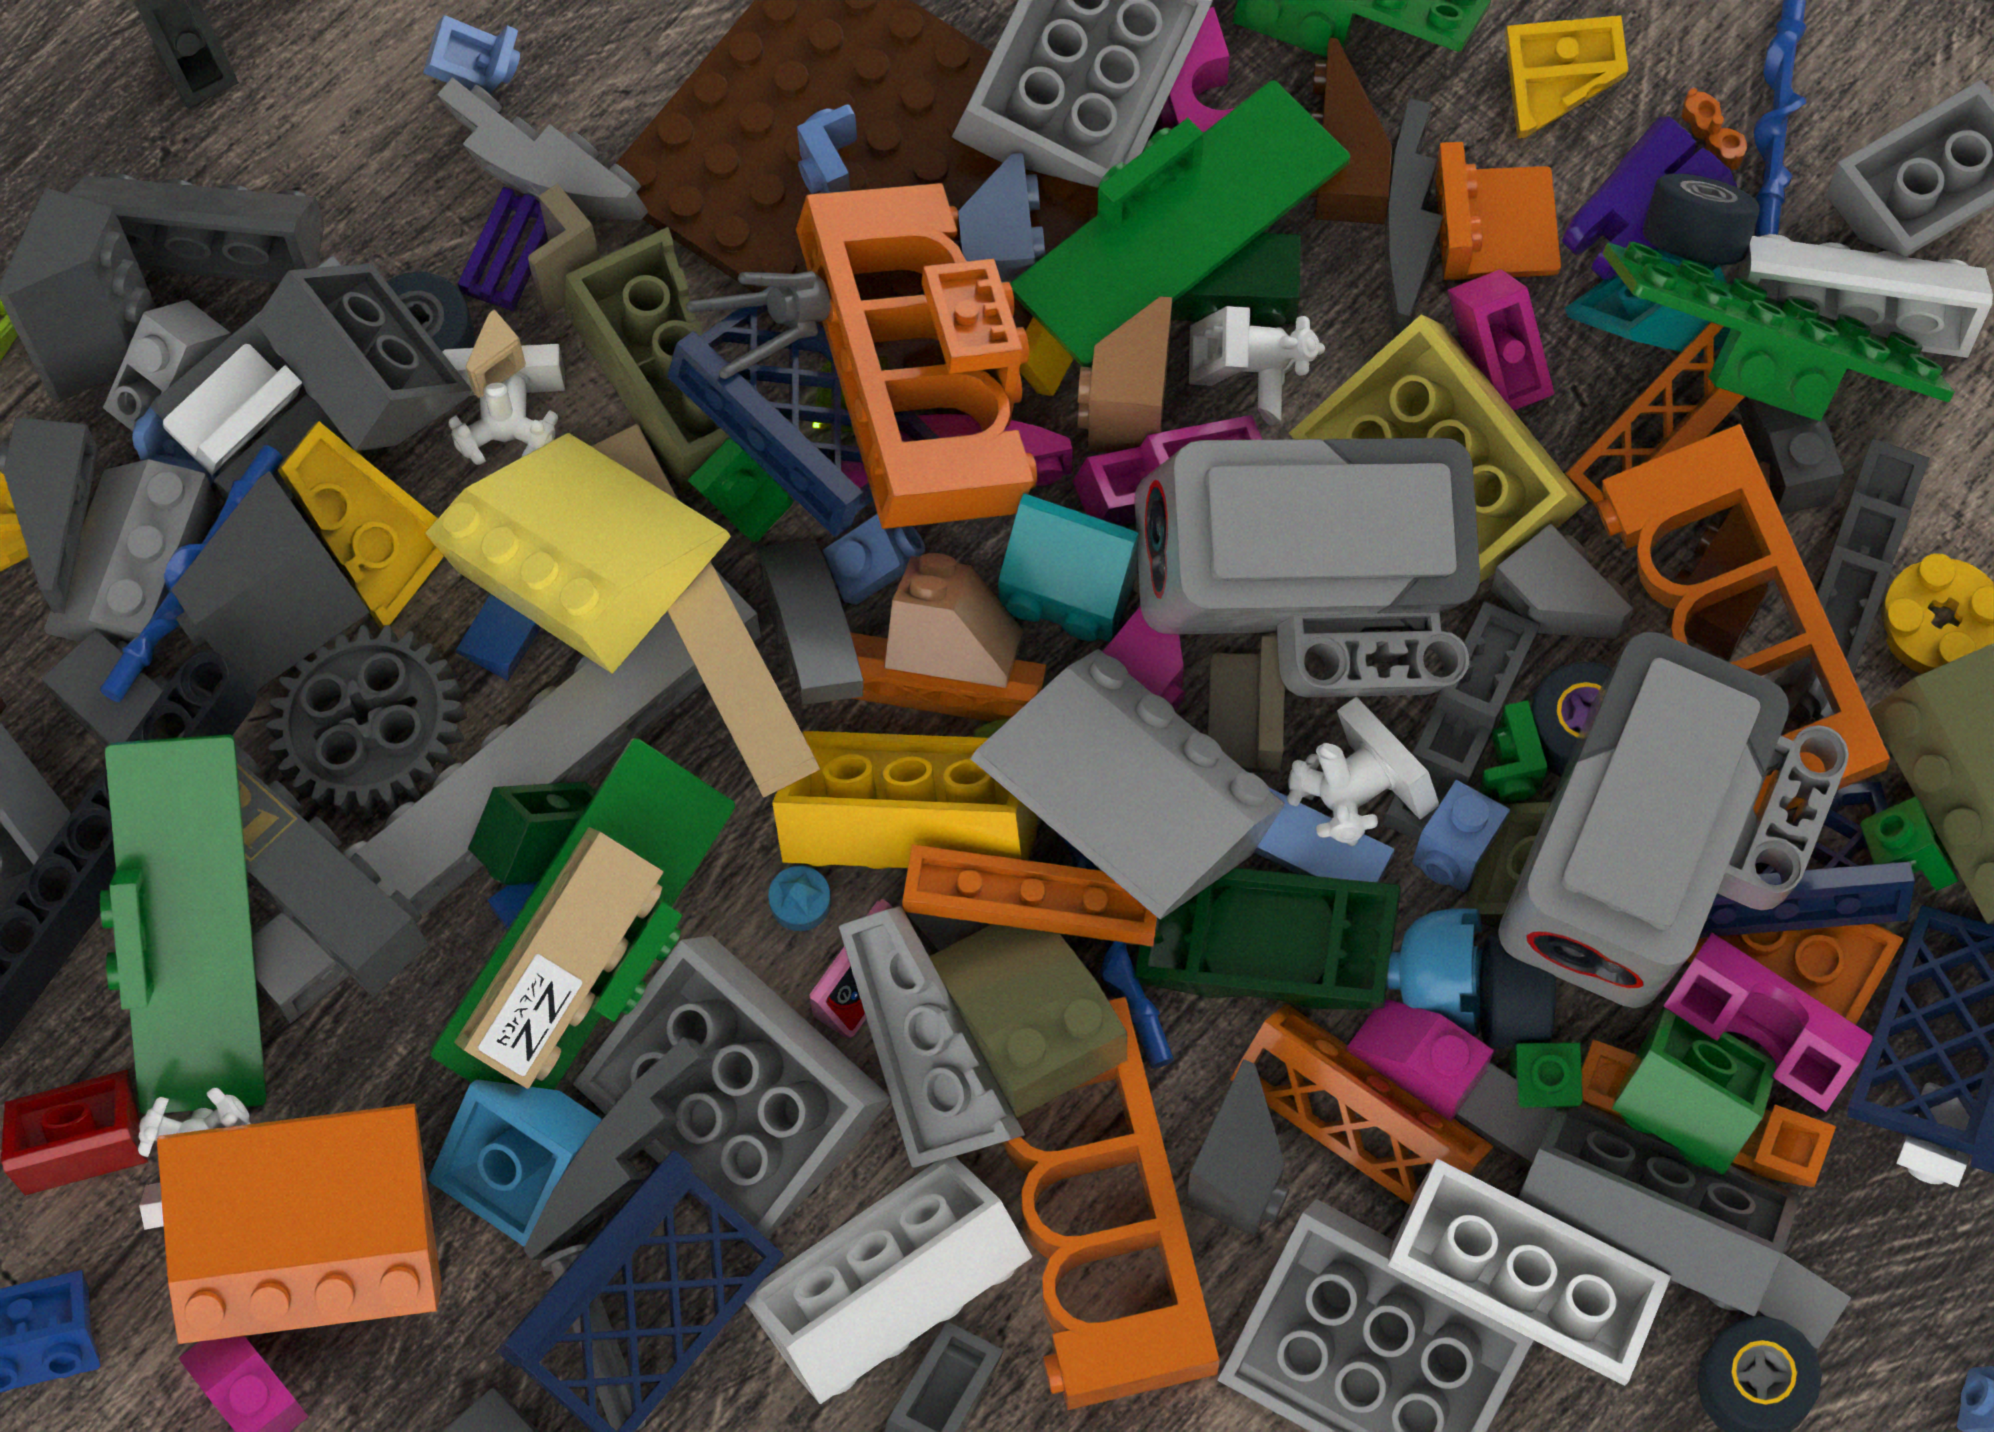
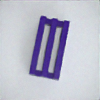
M503 186L458 282L461 294L511 311L515 310L531 275L528 256L543 246L548 239L541 206L536 202L534 196L524 194L522 198L516 196L513 189ZM515 211L513 220L482 286L478 285L511 212ZM529 218H536L535 226L504 292L496 291Z

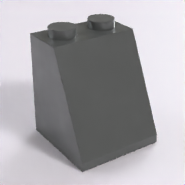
M270 471L256 481L171 589L185 610L175 618L194 645L199 647L207 641L211 646L207 651L221 655L248 672L255 680L257 690L369 613L365 604Z

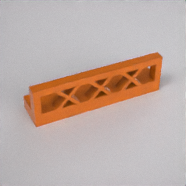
M1709 322L1564 473L1576 489L1596 508V502L1604 500L1603 493L1583 473L1598 457L1622 456V472L1632 468V456H1647L1640 463L1643 464L1706 438L1745 397L1714 386L1708 378L1714 366L1713 337L1724 326ZM1704 348V363H1689ZM1681 371H1704V397L1697 405L1673 406L1672 380ZM1663 390V406H1648ZM1688 413L1673 429V414ZM1639 414H1663V440L1655 448H1632L1631 423ZM1622 434V449H1607Z
M850 632L863 677V697L850 699L1005 724L1044 688L1046 664L1015 660L1006 688L885 668L888 638Z
M913 844L911 847L902 901L904 912L1153 946L1157 917L1103 871Z
M1287 1003L1264 1021L1230 1078L1233 1082L1243 1059L1256 1065L1265 1049L1285 1062L1291 1084L1273 1086L1259 1076L1267 1106L1409 1205L1419 1188L1416 1184L1412 1165L1426 1163L1433 1165L1435 1160L1439 1159L1472 1176L1482 1166L1494 1147L1454 1118L1450 1122L1347 1051L1348 1045ZM1303 1076L1308 1078L1310 1081L1304 1082ZM1325 1090L1338 1100L1343 1120L1324 1122L1314 1115L1308 1093ZM1294 1095L1295 1101L1288 1096ZM1355 1112L1360 1114L1362 1117L1356 1118ZM1377 1126L1390 1135L1395 1156L1376 1158L1366 1151L1360 1129ZM1346 1131L1347 1137L1340 1132ZM1407 1148H1409V1149H1410L1411 1151H1413L1414 1153H1413V1154H1409ZM1392 1168H1398L1399 1173L1393 1170Z

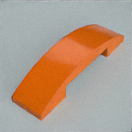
M1593 1039L1581 1069L1582 1102L1623 1119L1620 1113L1612 1109L1621 1081L1636 1054ZM1774 1105L1772 1112L1765 1109L1763 1118L1735 1157L1731 1166L1753 1175L1796 1185L1815 1187L1836 1126Z

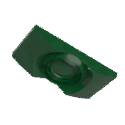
M1233 868L1161 920L1157 917L1153 946L1140 945L1135 978L1141 983L1208 998L1249 996L1275 999L1311 1009L1359 1010L1385 1008L1389 964L1393 951L1401 887L1397 884Z

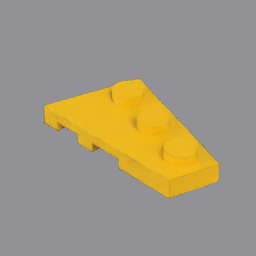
M318 421L278 468V472L382 631L385 625L390 626L444 557L425 534L438 518Z

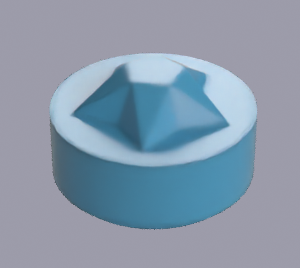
M807 866L789 867L781 871L770 885L768 899L771 913L780 925L789 930L807 931L813 929L825 920L830 911L831 894L829 885L824 876L813 868Z

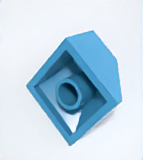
M476 1079L468 1087L428 1181L525 1247L553 1189L602 1119L558 1090L529 1087L527 1089L521 1085Z

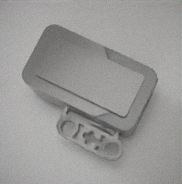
M1447 438L1199 440L1190 442L1144 477L1137 486L1134 501L1136 532H1139L1137 553L1140 606L1143 619L1150 628L1158 633L1172 635L1277 632L1279 671L1282 682L1295 695L1307 698L1427 695L1455 684L1465 675L1469 665L1467 647L1453 633L1441 631L1440 615L1473 597L1480 582L1473 464L1466 448L1457 441ZM1399 630L1400 632H1361V631ZM1426 649L1436 652L1441 658L1443 672L1440 677H1435L1425 668L1423 656ZM1307 651L1316 653L1323 660L1325 665L1323 680L1313 678L1306 671L1304 657ZM1370 655L1371 660L1378 663L1391 662L1399 658L1398 665L1379 674L1376 667L1367 666L1365 659Z
M1650 631L1636 635L1626 645L1591 704L1500 922L1498 933L1501 945L1508 954L1517 960L1552 973L1558 978L1622 1006L1631 1008L1646 1006L1654 1001L1695 949L1717 893L1747 907L1757 910H1768L1780 905L1797 886L1804 875L1847 766L1849 752L1846 742L1839 733L1821 725L1807 727L1799 732L1793 741L1781 736L1788 717L1789 703L1786 694L1780 686L1771 680L1664 634ZM1808 752L1819 757L1824 764L1825 772L1817 773L1806 768L1801 761L1800 753ZM1774 771L1758 813L1755 815L1753 807L1765 777L1771 775ZM1794 797L1804 799L1799 804L1793 818V824L1796 826L1786 822L1788 812L1785 810ZM1766 863L1774 867L1780 874L1781 884L1771 885L1761 880L1756 873L1755 864Z

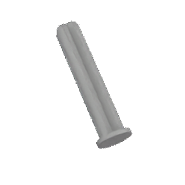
M588 1244L572 1246L550 1255L541 1262L543 1271H552L555 1280H557ZM597 1295L589 1304L591 1332L613 1331L600 1295ZM580 1316L572 1324L575 1333H581ZM617 1340L592 1341L594 1378L629 1376ZM630 1385L596 1387L609 1424L617 1430L632 1413ZM646 1419L636 1429V1431L640 1430L645 1426Z

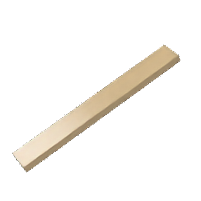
M638 424L591 446L677 499ZM710 561L667 612L764 798L820 770Z

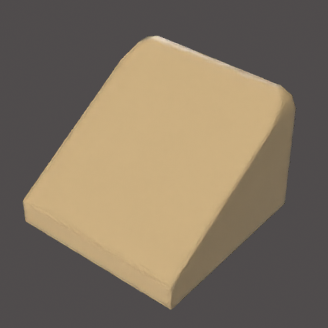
M495 310L489 313L466 364L473 393L478 399L484 397L483 390L487 385L496 382L503 383L524 368L526 364L519 337Z

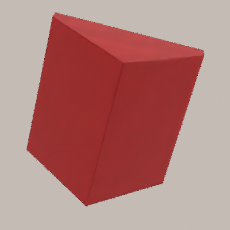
M128 1069L4 1102L1 1163L4 1172L25 1196L148 1163V1157L142 1156L138 1151L141 1142L138 1137L140 1133V1119Z

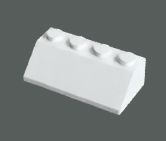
M1768 234L1761 237L1752 236L1747 255L1740 262L1738 278L1760 286L1767 291V297L1785 302L1787 296H1793L1812 304L1819 309V315L1836 320L1839 314L1849 315L1867 324L1872 329L1871 333L1888 338L1890 332H1898L1919 342L1923 346L1921 350L1923 352L1966 358L1969 357L1992 306L1993 299L1986 268L1968 266L1960 260L1942 259L1936 262L1909 258L1908 256L1904 257L1891 251L1871 253L1850 250L1849 247L1843 244L1833 242L1820 245L1792 242L1789 238L1776 234Z
M953 1156L934 1162L766 1277L745 1303L796 1377L818 1403L822 1404L833 1395L841 1394L850 1389L859 1377L885 1359L902 1353L911 1341L937 1323L954 1317L962 1309L963 1305L992 1285L1006 1281L1012 1276L1016 1268L1031 1259L1032 1255L1002 1201L963 1163Z
M1439 1159L1435 1160L1412 1199L1393 1241L1387 1265L1624 1386L1630 1380L1671 1278L1670 1275Z

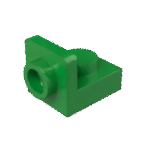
M730 437L688 479L751 542L758 541L794 502L793 498Z
M1526 700L1504 705L1499 727L1492 731L1495 753L1502 766L1486 769L1479 788L1480 793L1491 799L1499 798L1500 802L1505 804L1520 802L1532 797L1536 790L1542 788L1548 768L1529 701Z
M1917 796L1862 820L1861 828L1874 865L1910 862L1913 874L1922 870L1936 891L1959 882L1953 862Z
M1519 1043L1513 1047L1508 1054L1509 1075L1516 1079L1517 1104L1520 1108H1577L1582 1104L1580 1043Z

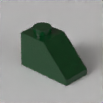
M586 781L493 787L468 850L487 868L488 874L502 884L516 886L526 882H538L597 791Z

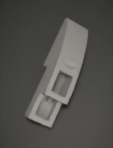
M453 77L437 94L454 118L472 131V134L465 140L463 145L477 164L509 187L522 194L534 196L539 201V195L558 183L586 216L616 220H641L648 213L647 208L636 194L641 185L635 178L616 163L608 170L595 160L599 156L598 151L575 131L566 137L549 124L539 135L528 123L518 116L510 123L498 113L502 106L487 91L478 85H475L469 91Z

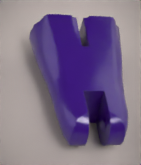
M1659 116L1632 146L1606 181L1575 213L1567 225L1562 242L1574 255L1583 253L1601 236L1609 240V243L1627 248L1629 242H1636L1656 250L1658 247L1654 246L1644 237L1643 225L1658 178L1667 174H1689L1718 180L1737 187V184L1729 168L1709 150L1702 147L1694 155L1696 141L1670 116ZM1604 247L1594 260L1591 269L1605 281L1616 277L1618 274L1603 256Z

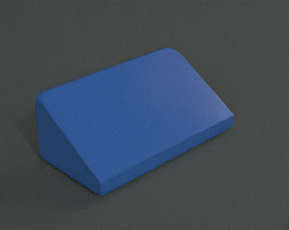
M490 594L458 645L456 653L509 681L542 627Z

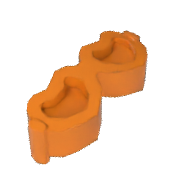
M1691 88L1683 103V120L1690 124L1695 137L1706 142V150H1709L1731 170L1738 169L1747 150L1745 136L1730 128H1721L1724 118L1721 115L1720 102L1705 92H1699L1697 88Z

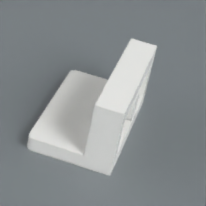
M244 344L164 418L163 428L212 476L298 395L302 381L286 365L277 372L250 344Z

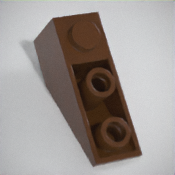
M1329 38L1326 60H1315L1312 94L1323 95V110H1312L1311 116L1350 153V162L1344 169L1308 197H1316L1315 220L1385 224L1389 199L1392 144L1337 38Z
M1761 461L1759 467L1770 488V464ZM1740 503L1728 508L1731 511L1721 526L1713 521L1708 525L1694 551L1695 554L1701 556L1697 566L1692 573L1682 568L1673 583L1682 585L1702 583L1764 557ZM1768 582L1705 607L1693 615L1685 627V636L1730 661L1760 611L1768 591ZM1671 609L1666 626L1670 628L1675 609Z

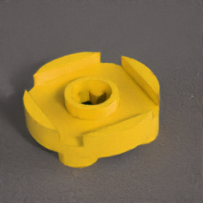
M1940 553L1930 554L1921 562L1904 569L1890 585L1881 607V621L1884 619V628L1888 634L1886 642L1891 652L1905 666L1915 672L1924 674L1985 646L1994 644V582L1975 566L1961 560L1951 559L1947 555ZM1934 606L1950 608L1954 611V617L1959 621V625L1956 627L1953 624L1947 623L1942 629L1935 627L1932 624L1935 614L1929 609Z

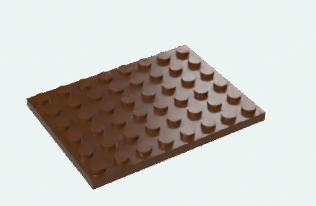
M754 0L616 164L626 170L641 185L636 194L648 210V213L642 218L644 221L658 230L669 227L673 240L737 282H739L738 276L742 272L787 274L806 272L808 270L796 228L806 195L811 193L798 167V162L803 159L800 156L797 126L805 123L810 116L824 109L835 110L844 105H850L855 114L857 140L836 150L849 173L850 191L942 183L949 206H955L959 211L1002 165V162L952 138L993 52L911 0ZM1025 169L1026 175L1037 174L1040 209L1029 210L1031 227L1042 226L1045 255H1047L1097 216L1098 188ZM959 240L954 241V243L957 244L960 248ZM894 270L853 274L861 301L925 295L921 283L922 274L915 271ZM742 284L754 293L762 292L769 287ZM1014 297L1013 320L1016 328L1023 327L1026 331L1033 316ZM818 322L824 328L823 322ZM916 338L874 343L882 371L946 364L940 342L935 339ZM931 408L938 414L969 415L955 408Z

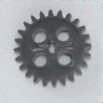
M361 625L356 641L349 642L344 633L341 632L335 636V648L328 650L322 645L315 650L317 659L312 663L305 659L296 663V667L301 672L297 679L280 677L279 682L288 693V697L270 699V706L281 718L273 719L266 723L268 731L274 739H278L269 745V749L276 760L281 762L277 768L287 782L294 781L292 786L303 799L312 795L313 801L323 811L334 801L336 808L344 817H348L356 802L359 803L367 817H373L376 803L379 800H384L392 812H394L398 808V794L404 791L416 801L421 799L416 783L423 778L434 784L438 777L433 769L436 762L454 764L455 759L445 745L464 741L463 734L458 726L453 723L467 718L466 711L461 703L457 702L464 695L463 690L456 679H451L455 675L446 659L439 660L440 656L430 642L420 647L419 641L411 631H408L398 642V637L389 625H385L378 639H374L367 626ZM398 677L393 687L385 691H377L382 682L389 678ZM333 698H340L339 703L333 709L320 712L321 707L327 701ZM417 701V704L411 708L414 702ZM414 729L409 739L402 743L393 744V740L398 733ZM323 733V734L318 738V740H316L317 736H318L319 734ZM347 750H356L354 756L344 764L335 765L336 759Z

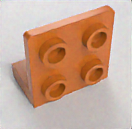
M1464 142L1440 143L1434 179L1437 214L1443 215L1440 232L1443 280L1476 279L1499 269H1502L1512 277L1558 275L1561 268L1551 168L1548 166L1476 169L1475 164H1466Z
M994 258L924 266L921 283L949 374L982 370L992 376L1001 384L1009 399L1010 417L1006 426H1010L1014 403H1019L1022 399V383L1019 373L1020 364L1027 363L1029 358V346L1025 329L1023 327L1016 328L1013 320L1014 296L1010 283L1001 282Z

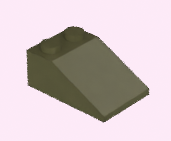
M991 924L929 956L1016 1118L1127 1061L1126 1029L1095 978L1060 933Z

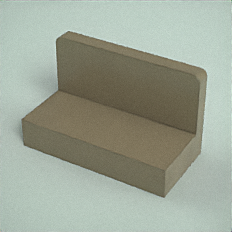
M558 183L538 196L549 241L528 256L539 306L547 316H551L565 306V275L600 259L593 225Z
M1262 636L1259 654L1213 653L1210 657L1207 736L1214 739L1221 747L1222 752L1246 772L1280 773L1283 755L1285 685L1282 682L1279 671L1277 637Z

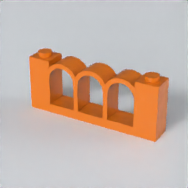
M943 184L806 195L796 232L807 270L813 271L815 275L820 276L829 291L830 311L828 317L822 322L882 529L1017 514L1023 493L1029 495L1030 490L1036 486L1037 468L1033 455L1025 453L1019 430L1004 431L1010 417L1009 399L1001 384L982 370L949 374L946 364L882 371L874 347L875 342L916 338L939 341L925 295L861 301L853 275L894 270H908L923 274L924 266L966 262L959 246L954 243L960 237L958 210L955 206H949ZM941 407L955 408L968 413L979 423L983 432L973 435L902 442L894 412Z
M1741 424L1602 480L1604 500L1596 502L1602 523L1609 536L1617 533L1620 534L1626 549L1638 545L1637 568L1640 582L1651 598L1667 608L1675 609L1671 626V638L1689 645L1685 636V627L1693 615L1705 607L1774 580L1799 636L1729 663L1762 676L1809 657L1834 715L1782 736L1793 741L1799 732L1807 727L1817 725L1829 727L1839 733L1847 744L1849 756L1837 790L1886 771L1890 757ZM1736 504H1741L1764 556L1763 558L1705 582L1692 585L1673 583L1660 575L1653 565L1651 558L1652 549L1660 538L1675 529ZM1808 752L1800 753L1801 761L1806 768L1817 773L1825 772L1824 764L1819 757ZM1774 771L1771 775L1765 777L1753 807L1755 815L1758 813ZM1794 797L1785 810L1787 811L1799 806L1804 799Z
M1126 997L1109 1000V1003L1127 1031V1061L1073 1089L1116 1080L1129 1135L1060 1151L1040 1150L1030 1146L1021 1137L1002 1142L1010 1161L1022 1172L1028 1174L1021 1191L1022 1227L1030 1244L1045 1258L1049 1259L1042 1276L1043 1312L1055 1333L1052 1334L1053 1354L1043 1356V1362L1051 1394L1063 1392L1067 1410L1218 1374L1220 1362ZM1137 1162L1151 1217L1150 1220L1082 1236L1058 1234L1051 1231L1041 1222L1035 1206L1039 1196L1049 1185L1062 1179ZM1158 1246L1173 1306L1110 1321L1093 1323L1073 1318L1062 1308L1057 1298L1056 1290L1060 1280L1071 1269L1084 1263Z

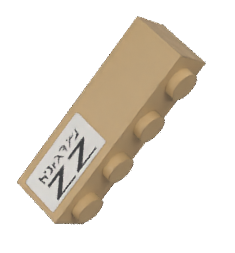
M588 827L454 1043L467 1053L529 1089L535 1078L540 1081L544 1080L560 1056L561 1048L556 1046L565 1029L569 1024L574 1027L577 1026L588 1013L595 998V994L590 992V989L602 970L608 973L612 971L624 955L628 946V940L623 936L636 916L641 919L644 918L657 902L662 891V886L657 884L664 871L600 831Z

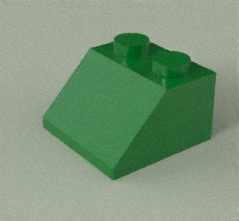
M1663 1006L1621 1081L1612 1109L1620 1113L1625 1122L1637 1131L1645 1134L1653 1133L1677 1147L1679 1153L1692 1164L1700 1167L1709 1166L1724 1175L1763 1118L1774 1081L1772 1075L1776 1070V1063L1726 1032L1722 1033L1718 1041H1716Z

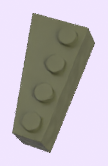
M669 227L566 274L565 313L683 493L694 487L688 479L729 436L667 377L676 343L693 331L699 336L703 334L700 321L696 319L695 313H690L686 309V304L690 301L689 288L683 270L679 268L674 253V242Z

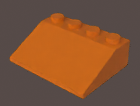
M415 1104L158 1136L157 1149L167 1276L178 1344L437 1311L442 1282Z

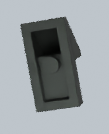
M199 0L133 1L153 41L152 47L187 108L239 84Z

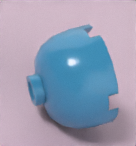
M1445 909L1432 911L1416 919L1405 931L1401 951L1392 952L1388 972L1389 989L1400 990L1403 1004L1411 1008H1421L1439 1013L1469 1034L1479 1033L1476 1018H1480V969L1483 949L1474 946V932H1482L1480 911L1478 909Z

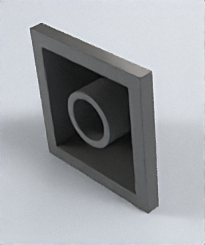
M1243 1059L1190 1171L1186 1206L1256 1237L1263 1220L1273 1224L1276 1222L1290 1189L1280 1185L1285 1164L1256 1065Z

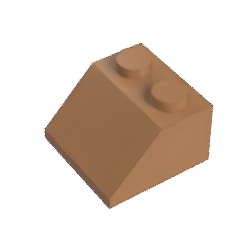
M1172 297L1157 298L1094 346L1092 368L1081 367L1078 389L1079 410L1077 428L1088 429V451L1112 453L1137 448L1142 445L1147 435L1161 432L1169 356Z
M928 553L921 557L911 556L892 600L885 668L1006 688L1022 643L1023 629L971 565L956 563L954 558L939 553Z

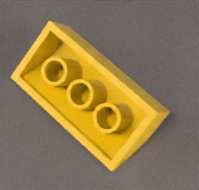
M803 731L802 734L820 770L778 790L772 802L782 863H802L817 867L846 865L867 866L872 869L888 867L908 868L912 844L1028 860L1037 835L1038 816L971 760L974 752L989 739L982 737Z

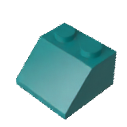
M1023 493L998 580L999 601L1003 606H1006V609L1012 615L1020 619L1036 622L1041 618L1061 625L1068 634L1078 639L1095 641L1099 638L1111 642L1133 591V584L1137 574L1139 532Z

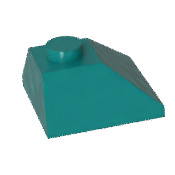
M1660 248L1655 250L1662 255V261L1676 266H1680L1682 260H1687L1667 253ZM1695 262L1711 270L1715 274L1714 279L1727 283L1720 265ZM1619 275L1605 281L1603 280L1564 308L1570 319L1632 341L1679 352L1710 322L1633 295ZM1724 326L1713 337L1714 351L1724 345L1731 328ZM1704 348L1696 356H1702Z

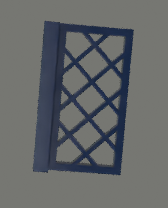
M769 286L768 288H766V289L763 290L762 292L770 291L772 288H775V287H774V286ZM767 305L738 308L699 336L693 331L678 341L667 377L834 537L851 526L856 513L874 499L869 482L859 488L841 471V461L861 463L863 461L859 447L841 445V425L852 426L848 410L841 409L842 388L825 329L816 322L818 329L816 336L799 339L784 347L789 349V368L757 365L756 363L726 379L720 377L719 370L731 362L725 361L713 349L721 342L748 344L749 352L783 333L757 330V317L768 309ZM746 324H748V329L742 328ZM799 350L821 352L831 362V373L799 369ZM757 381L789 384V404L767 401L757 391ZM799 385L831 388V408L799 405ZM912 411L894 412L899 431H904L914 441L940 438ZM799 420L831 424V444L810 442L799 431Z
M1881 781L1854 783L1836 791L1823 827L1826 825L1850 840L1838 853L1816 842L1811 858L1824 864L1825 867L1823 869L1805 870L1797 886L1780 905L1773 909H1753L1717 893L1699 938L1709 937L1711 933L1717 936L1908 921L1915 884L1910 862L1859 866L1850 861L1849 859L1861 846L1868 850L1869 848L1861 826L1837 813L1842 806L1869 804L1872 815L1888 809ZM1798 806L1789 810H1797ZM1766 863L1755 864V866L1763 870L1761 874H1758L1761 880L1771 885L1781 884L1780 874L1774 867Z
M1921 905L1848 1106L1847 1117L1972 1155L1970 1167L1994 1174V1048L1988 1042V1040L1994 1038V1023L1979 1028L1966 1008L1967 1005L1989 996H1994V972L1984 958V955L1994 952V926ZM1928 928L1954 935L1962 949L1935 959L1924 942ZM1919 957L1923 965L1915 967L1917 958ZM1971 961L1985 983L1957 994L1944 972ZM1932 977L1945 999L1917 1010L1906 992L1907 986ZM1901 1007L1905 1015L1896 1018ZM1953 1011L1967 1034L1939 1044L1926 1022ZM1914 1028L1927 1050L1899 1061L1890 1047L1888 1039L1890 1036ZM1976 1046L1988 1065L1987 1069L1961 1079L1948 1057ZM1883 1058L1887 1066L1878 1069L1881 1059ZM1935 1062L1949 1085L1921 1096L1907 1073ZM1896 1079L1909 1100L1894 1108H1888L1868 1102L1867 1098L1871 1088ZM1979 1089L1975 1101L1970 1092ZM1958 1097L1970 1117L1966 1130L1963 1131L1938 1123L1930 1108Z
M675 1149L658 1163L495 1350L514 1368L519 1366L592 1432H635L784 1256L778 1248L690 1171L693 1165ZM687 1191L707 1208L709 1233L675 1235L673 1208ZM663 1220L664 1236L648 1237ZM719 1220L733 1232L720 1233ZM743 1240L763 1258L749 1276L723 1278L720 1242ZM710 1242L712 1279L678 1281L676 1244ZM665 1245L668 1281L633 1283L631 1256L640 1246ZM622 1267L623 1284L607 1285ZM739 1286L725 1303L724 1287ZM713 1288L715 1316L707 1325L682 1326L679 1290ZM668 1290L671 1327L636 1329L634 1292ZM624 1293L626 1330L591 1332L589 1304L597 1295ZM580 1316L581 1333L564 1334ZM698 1334L683 1352L682 1335ZM672 1336L674 1364L665 1374L640 1375L637 1338ZM627 1339L629 1376L594 1378L592 1341ZM582 1342L584 1379L560 1381L539 1363L556 1343ZM657 1383L646 1397L641 1400L640 1384ZM630 1385L632 1413L615 1430L597 1414L595 1387ZM585 1388L586 1403L570 1389Z

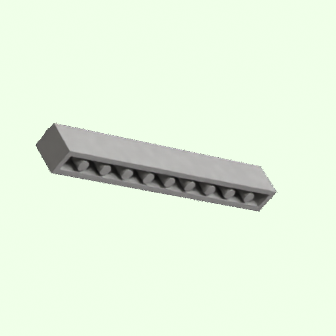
M717 572L753 642L761 637L757 613ZM666 611L613 674L584 656L575 667L574 674L557 688L550 686L542 690L530 702L528 712L511 726L504 724L494 729L481 744V750L463 765L455 763L445 769L437 777L433 784V789L416 803L407 802L397 808L387 819L386 828L370 841H360L352 845L343 855L347 859H350L355 853L360 855L380 876L381 881L377 886L383 892L390 896L398 890L417 908L421 915L426 913L483 866L468 850V847L493 787L586 781L625 749L631 739L642 735L704 684L668 612ZM282 912L272 921L263 920L252 927L257 987L290 1024L349 976L346 971Z

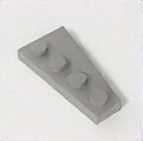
M902 906L886 909L839 925L911 1167H919L1025 1135Z

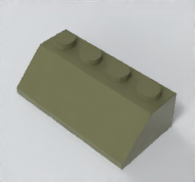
M1990 644L1913 678L1869 709L1874 723L1915 796L1918 797L1930 819L1929 821L1987 924L1994 923V644Z

